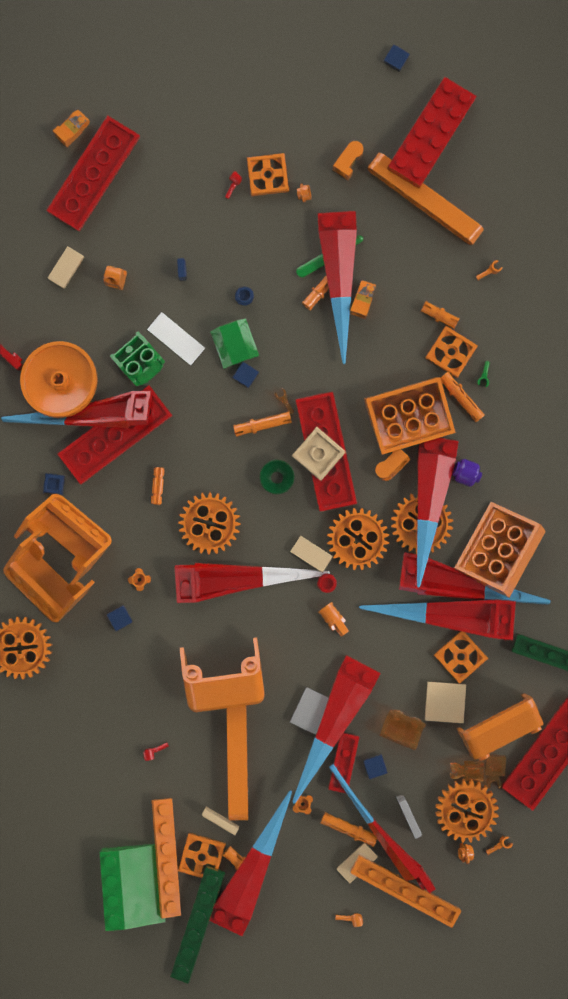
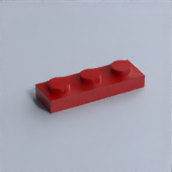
M343 733L338 741L334 765L349 786L360 736ZM332 772L328 790L346 793Z

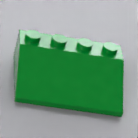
M155 844L102 848L100 851L105 931L126 930L166 922V918L162 919L160 917Z

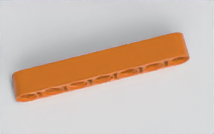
M380 152L367 167L371 174L467 244L473 245L484 231V228L424 183L419 189L389 171L387 167L392 160Z
M246 706L227 708L229 821L248 820Z

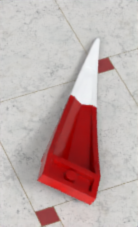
M205 563L175 565L177 603H196L253 588L320 577L323 574H330V572L325 570L322 573L319 570Z

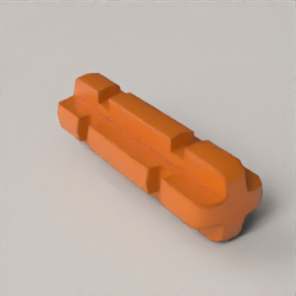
M155 467L151 504L161 505L164 468Z

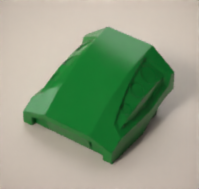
M246 319L237 320L210 331L223 369L248 359L259 357Z
M138 331L114 355H110L112 360L135 386L146 384L161 371L165 363L164 359Z

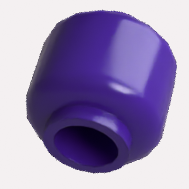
M462 459L460 462H456L452 476H454L457 483L471 487L475 482L479 483L482 472H480L479 464Z

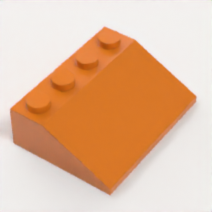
M440 377L364 398L382 455L456 433Z
M490 502L454 568L486 587L510 598L546 531L541 524Z

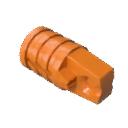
M332 602L318 611L332 631L336 630L341 637L349 632L344 624L345 619L340 615Z

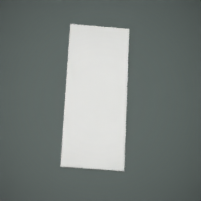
M162 312L147 329L190 365L193 364L205 349V347Z

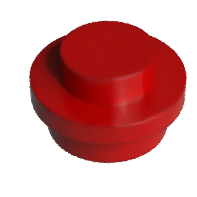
M327 573L319 577L318 587L322 592L330 593L336 588L337 581L333 575Z

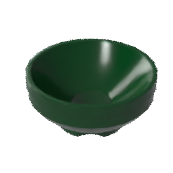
M271 460L261 469L260 483L271 494H283L294 483V471L283 460ZM279 472L282 474L283 480L281 483L277 484L271 480L273 473Z

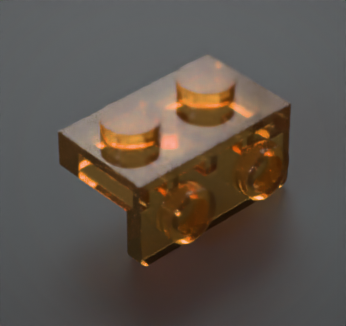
M390 710L385 717L379 736L415 751L426 724L416 717L404 715L399 710Z

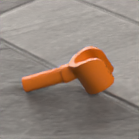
M496 260L486 271L477 275L476 278L480 280L488 274H497L503 267L498 270L495 269L494 265L499 262Z
M502 836L499 843L486 850L489 855L502 847L509 849L513 846V843H508L505 846L504 841L509 837Z
M359 913L351 916L336 915L335 920L352 921L353 927L363 925L362 915Z

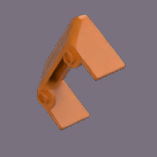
M59 494L51 495L31 512L14 535V538L17 539L26 530L33 534L40 528L42 532L38 537L48 533L76 556L72 561V567L78 573L70 583L72 586L92 568L112 542L108 533Z
M39 528L18 546L3 571L5 576L49 620L59 622L85 596L95 582L91 580L85 587L80 582H77L74 586L70 583L68 584L42 558L44 556V547L36 540L42 532Z
M253 638L255 656L247 657L242 661V673L203 678L202 671L198 666L187 664L184 648H180L183 682L187 704L191 711L203 712L254 705L264 700L265 692L257 638Z
M525 693L522 694V701L465 731L461 727L457 728L470 756L474 760L479 759V761H483L490 757L489 753L529 732L534 734L542 729L541 726L544 723L531 696Z

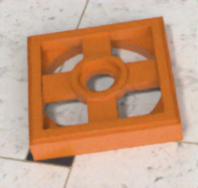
M284 153L247 158L251 196L289 192ZM270 160L278 162L282 169H273ZM262 161V170L252 172L254 166L258 162ZM266 171L271 172L272 175L270 178H266L264 176V173ZM283 177L282 184L278 188H273L274 178ZM262 179L265 181L266 189L261 190L256 187L253 180Z
M445 326L425 359L458 378L478 345ZM447 336L456 337L454 342L449 345L441 341L442 338ZM462 342L466 344L467 356L459 351V346ZM436 347L444 351L445 356L441 362L436 359ZM450 348L455 350L454 355L448 354ZM451 359H456L462 363L457 368L447 367Z
M461 631L434 654L459 684L488 659L471 638ZM456 640H465L470 644L464 649H459L454 642ZM447 648L454 654L453 659L449 663H446L444 660V653ZM474 650L477 652L475 665L469 660V655ZM459 653L465 655L463 660H458L457 655ZM460 664L464 665L468 671L466 673H455L453 669Z
M188 833L178 871L202 878L204 874L201 873L203 865L208 863L215 865V868L219 869L226 843ZM201 841V848L197 852L188 849L193 842ZM209 844L216 847L219 854L218 858L210 856L207 852ZM199 854L205 855L204 861L198 859ZM186 857L194 859L196 863L194 871L188 867L185 860Z

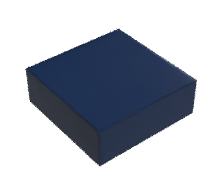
M393 45L385 57L384 63L400 72L410 54Z
M178 258L179 281H186V261L184 258Z
M242 362L233 379L249 388L259 374V371Z
M45 473L43 492L63 495L65 476Z
M124 605L107 614L115 631L133 622Z
M382 754L363 760L369 779L388 773Z

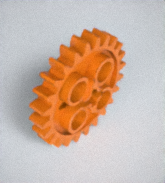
M209 492L207 498L203 493H201V499L194 496L195 502L192 503L188 500L187 502L190 507H183L186 513L180 514L184 521H179L178 524L184 525V528H181L179 532L186 533L182 539L188 538L187 545L193 543V550L200 547L201 554L204 549H207L208 555H210L211 549H214L216 554H218V548L225 551L224 545L232 546L229 540H236L233 534L240 533V531L235 529L236 526L241 525V523L236 522L240 515H234L237 508L231 509L230 507L233 502L231 501L226 504L227 497L220 500L218 493L215 498L212 497L211 492ZM202 506L208 508V515L205 517L198 515V509ZM219 512H225L227 519L224 522H218L216 515ZM196 517L206 521L212 518V522L226 526V529L214 526L207 529L206 524L196 522L193 518ZM195 525L203 527L201 535H194L193 527ZM214 530H219L222 534L221 539L218 541H214L211 538V533Z
M410 494V501L403 498L404 505L398 503L397 506L400 510L393 511L397 517H391V520L396 522V524L391 525V528H396L397 530L392 534L399 536L396 542L403 541L402 548L407 545L409 546L408 552L414 548L417 554L418 521L409 516L408 513L411 512L418 519V514L415 511L416 506H418V494L417 498ZM444 505L439 518L440 526L436 529L430 550L431 553H434V546L437 549H441L440 542L443 544L447 543L444 537H451L447 530H453V527L448 526V523L453 522V519H448L447 517L451 512H445L448 505ZM405 520L412 521L413 529H405L403 522Z
M353 508L352 514L346 510V516L343 517L339 514L340 521L333 520L336 526L329 527L333 531V533L327 534L328 537L332 538L327 544L333 545L329 552L335 551L336 554L333 558L340 557L339 564L345 561V568H348L350 564H352L353 570L356 569L357 565L363 570L364 564L371 568L370 562L378 564L376 558L383 559L380 552H387V549L383 547V545L389 544L388 541L384 540L389 534L383 533L387 526L381 527L380 524L383 522V519L376 521L378 515L375 514L371 517V510L364 514L363 508L360 509L359 513ZM352 521H360L362 526L359 531H354L351 528ZM344 528L349 529L356 536L361 534V540L371 546L372 550L367 549L360 542L355 544V538L346 533ZM374 532L377 539L374 543L367 541V533ZM346 535L349 537L350 543L348 546L340 544L339 539L341 536ZM357 547H362L365 550L364 557L358 558L355 556V549Z
M16 617V622L10 618L9 625L2 622L3 629L0 628V673L6 670V677L14 673V679H17L19 674L22 679H25L26 673L31 678L33 677V671L39 674L40 670L38 667L46 668L43 662H49L50 659L46 655L52 654V651L47 650L48 647L53 645L52 643H47V640L51 638V636L44 635L47 629L40 630L41 623L35 626V619L28 623V617H24L23 622H21L20 617ZM27 632H31L34 635V640L31 643L25 639ZM8 634H12L15 638L12 645L6 641ZM20 643L21 646L38 645V648L22 650V653L20 650L4 651V648L16 647ZM29 651L34 652L36 655L34 662L27 659ZM10 653L15 654L17 658L14 664L8 661Z
M462 779V784L460 785L457 781H454L455 787L448 784L449 791L442 790L444 797L438 796V800L441 802V804L435 805L436 808L440 809V811L435 812L436 816L441 817L437 820L438 824L444 823L441 826L442 831L448 829L447 836L449 837L453 834L455 841L458 837L461 838L462 843H464L465 838H468L469 842L472 843V837L480 841L479 835L482 834L484 837H487L485 831L492 832L490 824H497L493 820V818L499 817L494 812L499 807L498 805H493L497 800L496 798H491L493 795L492 791L486 792L488 789L486 785L480 788V781L475 785L472 779H470L468 784ZM461 794L467 795V799L464 802L457 801V797ZM478 802L485 803L482 809H475V805ZM455 803L461 808L451 806V804ZM469 807L472 813L466 812L465 814L463 809L467 810ZM458 812L459 816L453 820L449 818L450 814ZM474 814L482 815L483 818H479ZM472 819L477 821L474 827L467 826L468 821Z

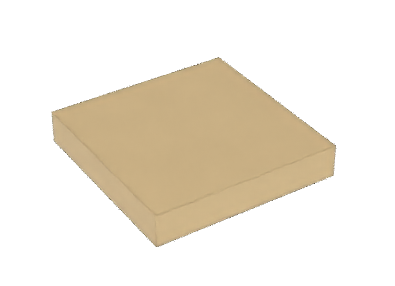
M316 427L292 457L321 481L346 451Z
M427 681L425 721L464 723L466 684Z

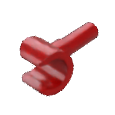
M236 171L229 177V180L233 183L225 195L228 199L234 188L242 181V177Z
M168 743L145 749L143 752L144 760L155 759L154 753L169 747Z

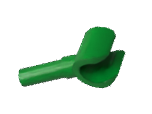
M485 361L482 376L477 380L478 386L481 379L486 380L485 388L489 385V379L487 378L489 361Z

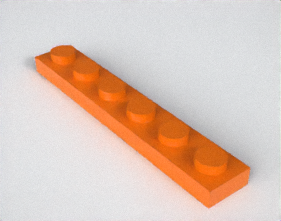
M172 798L151 800L160 917L163 919L181 916Z
M360 854L350 870L351 874L453 928L461 913L460 908L432 893L429 894L426 890L423 891L421 887L410 881H405L401 876Z

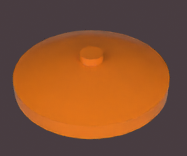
M64 341L50 342L34 350L26 359L20 375L21 390L26 401L37 412L53 418L69 417L83 410L92 400L98 382L97 370L90 356L79 346Z

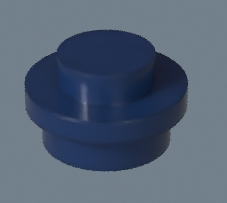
M240 287L235 293L236 302L242 306L251 304L254 299V293L249 287Z

